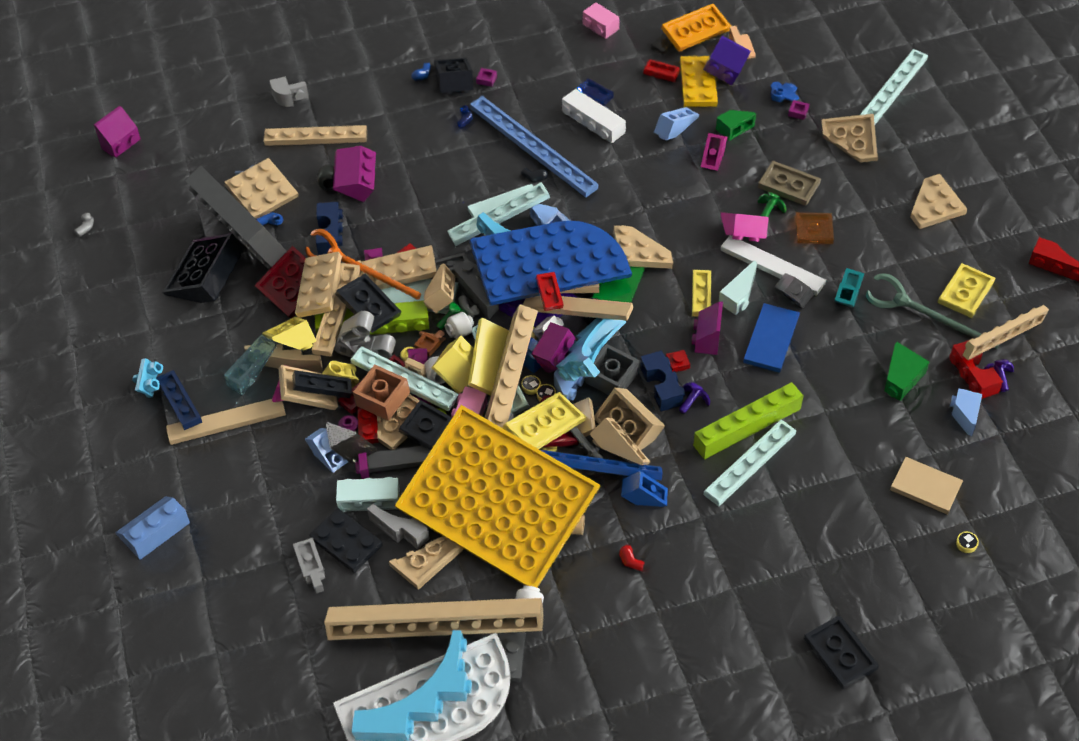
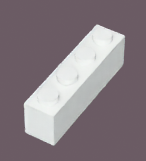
M573 90L562 99V112L610 143H613L625 133L626 120L579 90Z

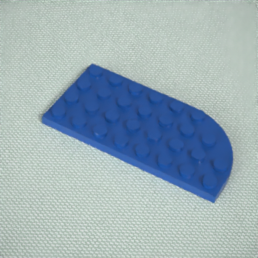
M560 221L470 239V245L490 306L540 296L536 282L537 274L555 272L560 291L632 276L626 255L618 242L604 230L585 222Z

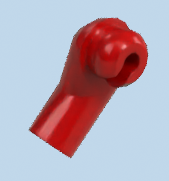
M630 545L622 546L619 555L623 565L642 572L645 562L634 558L633 549Z

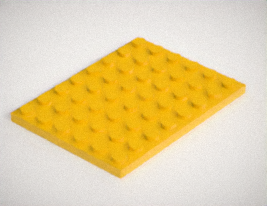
M460 405L395 504V508L523 585L538 588L599 490L600 484L465 406Z

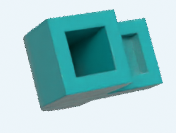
M846 268L835 297V303L854 307L864 273Z

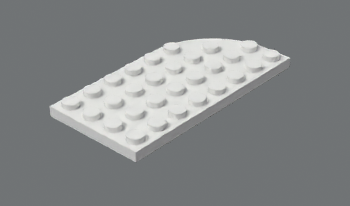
M497 633L468 644L466 652L462 654V659H465L464 671L467 673L468 680L472 681L471 693H467V701H443V712L439 714L438 722L414 721V732L410 734L409 741H462L484 729L498 715L509 692L510 668ZM445 655L333 702L347 740L356 741L352 734L355 710L376 709L406 698L418 690L435 673Z

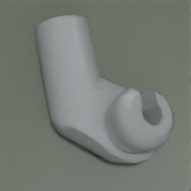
M88 212L81 216L83 220L82 225L74 230L78 237H81L93 228L94 218Z
M466 296L458 298L460 308L467 315L475 317V315L480 313L476 305L469 306Z

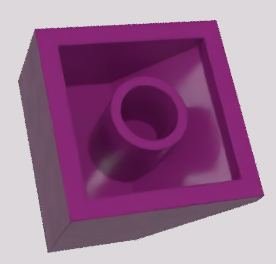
M118 106L94 124L101 149L114 158L140 140L137 126L121 106Z
M717 302L699 311L698 319H694L693 330H697V333L692 335V345H695L694 353L717 355L723 302Z
M550 322L533 350L532 355L545 372L556 371L558 369L556 365L565 358L568 350L573 346L575 336L570 329Z

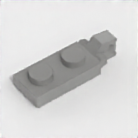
M313 538L293 544L307 585L312 583L315 593L324 591L321 580L325 579V572Z

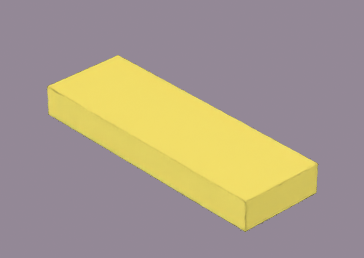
M693 270L692 316L698 317L699 311L711 306L710 270Z

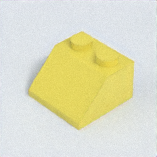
M462 336L448 344L431 367L458 394L464 390L465 386H468L474 348Z

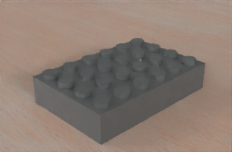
M202 166L185 180L190 185L188 189L269 270L287 252L266 228Z

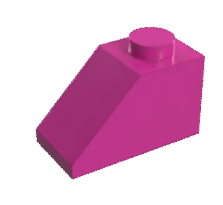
M708 133L701 167L718 171L727 142L726 136Z

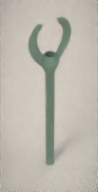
M877 274L874 276V280L883 279L895 287L897 293L893 301L878 300L872 296L869 290L865 292L868 301L874 306L880 308L910 307L974 339L981 335V333L912 301L899 280L890 274Z

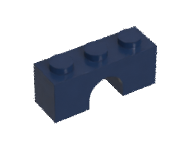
M338 202L317 203L318 227L325 228L324 230L334 237L340 248V246H343V238L340 233H343V223L340 222V220H343V210L339 209ZM316 235L318 255L328 254L331 245L323 236Z
M662 350L640 356V369L646 382L654 380L662 382L654 386V399L660 411L682 406L685 391L678 384L676 372L671 370L669 358L665 357Z

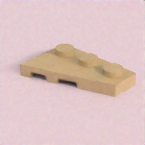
M442 536L425 544V547L415 552L412 550L406 553L405 557L389 561V565L419 590L462 552L463 548Z

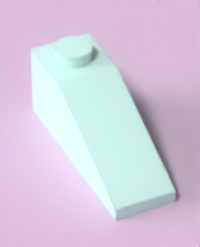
M755 260L720 291L719 302H723V307L735 315L741 310H745L749 304L748 300L757 267Z

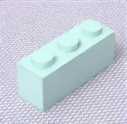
M398 478L337 480L336 502L338 508L343 512L367 511V508L372 504L382 510L397 509L395 504L400 498Z

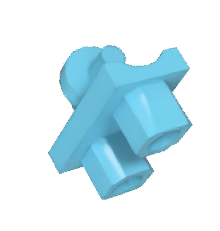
M146 358L141 359L139 373L133 375L132 379L136 383L135 391L145 394L148 398L153 397L154 391L159 390L160 383L156 377L162 373L163 365L158 362H151Z

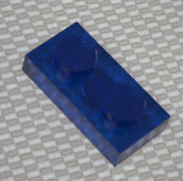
M589 78L578 86L580 92L602 106L614 98L613 91Z

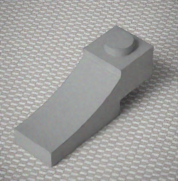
M374 504L367 508L369 520L397 543L404 538L416 549H419L429 540V528L414 518L406 519L394 516Z

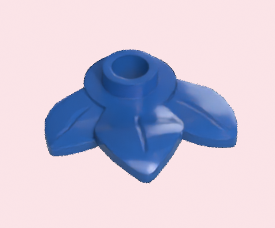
M773 82L770 86L772 89L770 92L771 98L774 101L783 102L784 99L789 101L800 99L795 94L797 87L794 84L785 83L782 85L780 82Z

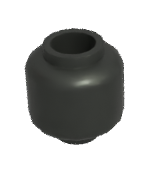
M325 165L318 171L317 182L321 189L332 191L334 166Z

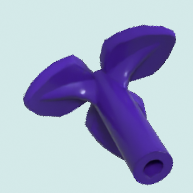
M997 360L984 367V369L993 367L1003 381L1001 392L1009 391L1005 371L1014 372V366L1009 360Z
M694 382L683 385L684 391L691 393L679 408L681 413L685 414L699 396L703 398L707 406L710 405V398L701 386Z

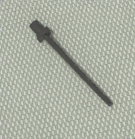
M577 427L570 430L587 450L588 457L604 459L598 453L600 448L598 446L594 448Z

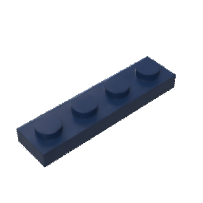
M174 370L156 377L162 392L184 430L203 423Z

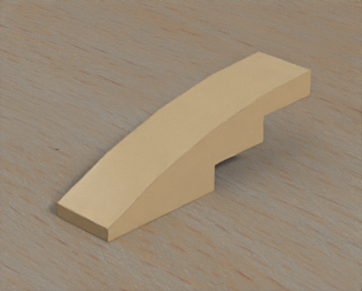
M283 344L248 345L244 348L247 360L277 369L281 365H286L313 372H322L321 356L316 354L303 355L302 349L284 350Z

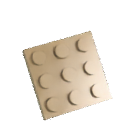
M269 158L225 181V187L255 219L276 210L298 197V192Z

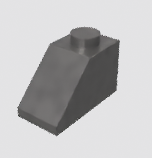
M787 273L783 275L774 287L801 308H804L814 295L809 286Z

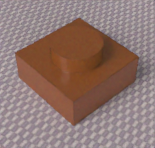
M425 332L416 341L414 348H427V356L430 357L441 345V341Z

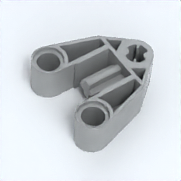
M360 311L343 322L334 350L341 355L353 357L362 346L389 359L392 356L396 340L393 336L387 334L369 337L374 316L370 312Z

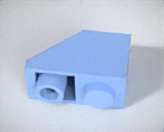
M559 369L554 372V386L557 393L560 392L566 399L573 401L577 394V388L583 385L585 377L580 376L576 381H565L558 373Z
M320 428L305 438L314 455L332 473L349 462L328 428Z

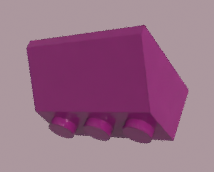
M363 146L337 149L335 151L333 190L365 202L374 191L376 152Z

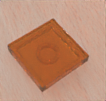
M796 212L797 243H834L832 213Z

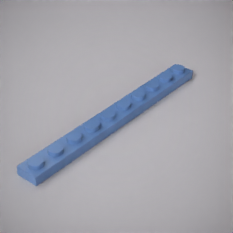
M482 96L470 104L472 111L584 197L589 196L598 189L597 182Z

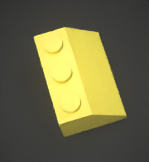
M299 317L291 318L262 333L268 339L299 350L302 349V351L313 346L312 343L316 342L307 320Z

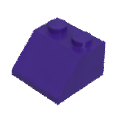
M722 35L707 59L703 70L733 85L751 51Z

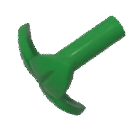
M772 192L761 195L758 203H767L760 216L768 217L774 205H777L785 214L786 205L783 200L779 199L780 196Z
M451 302L449 304V311L436 326L442 330L447 323L448 317L464 312L463 309L455 302Z

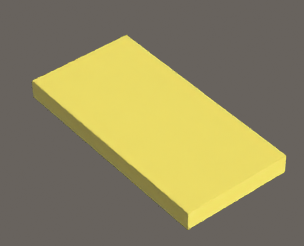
M484 318L478 321L468 386L491 396L509 330Z
M558 392L505 423L503 429L540 449L584 422L586 416Z

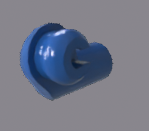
M271 212L256 220L262 225L268 223L280 225L283 222V217L280 214Z

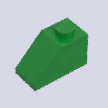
M729 110L717 117L716 130L730 141L755 126L756 113Z

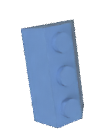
M165 496L115 533L141 560L187 526L190 521L186 510L173 497Z

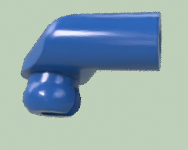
M424 63L422 69L412 72V79L415 81L427 79L431 64Z

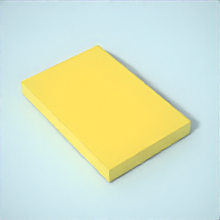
M961 263L937 303L972 318L996 278Z

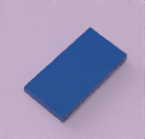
M764 303L743 363L780 373L800 312Z

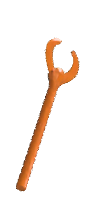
M315 229L311 232L312 236L321 235L329 242L331 248L328 250V253L339 251L342 256V262L359 265L360 271L381 280L417 300L420 299V292L344 255L334 237L328 231ZM309 247L305 248L308 258L316 256L311 253Z

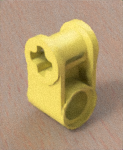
M330 361L322 372L323 375L350 378L352 388L359 383V379L356 377L357 369L354 364Z

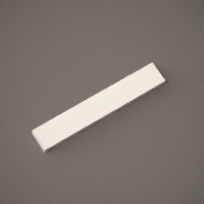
M731 235L721 246V251L748 264L755 260L757 268L780 279L785 273L796 277L809 286L816 296L826 283L825 279L742 240L732 239Z

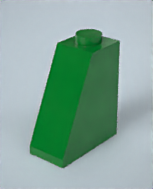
M896 342L884 391L889 396L901 401L926 374L929 361Z

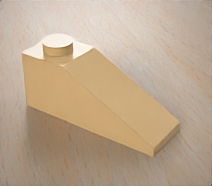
M444 263L440 265L424 294V304L435 313L453 302L455 275Z
M605 418L590 433L593 443L599 448L640 465H648L650 463L649 459L614 418Z

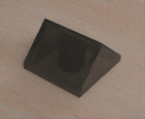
M327 422L326 430L330 448L351 464L359 461L358 454L366 453L369 456L376 452L377 448L358 433Z

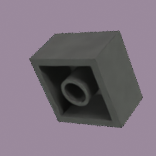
M606 343L594 361V365L600 373L596 377H585V383L607 395L612 392L614 387L627 389L638 375L639 360Z

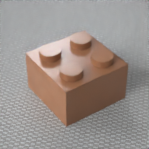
M377 365L371 368L353 391L356 406L388 421L410 394L406 378Z

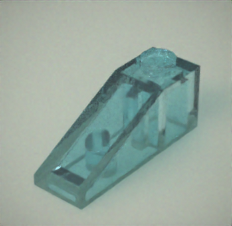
M261 334L224 374L227 386L242 396L255 382L277 345Z

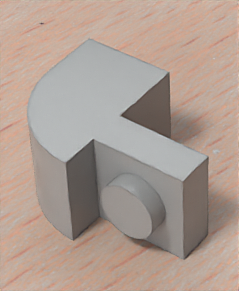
M286 76L269 80L274 100L281 106L291 107L294 106L293 101L308 98L305 81L288 85Z

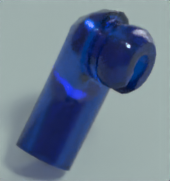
M466 105L460 108L462 118L457 122V126L460 129L464 128L473 118L471 110Z

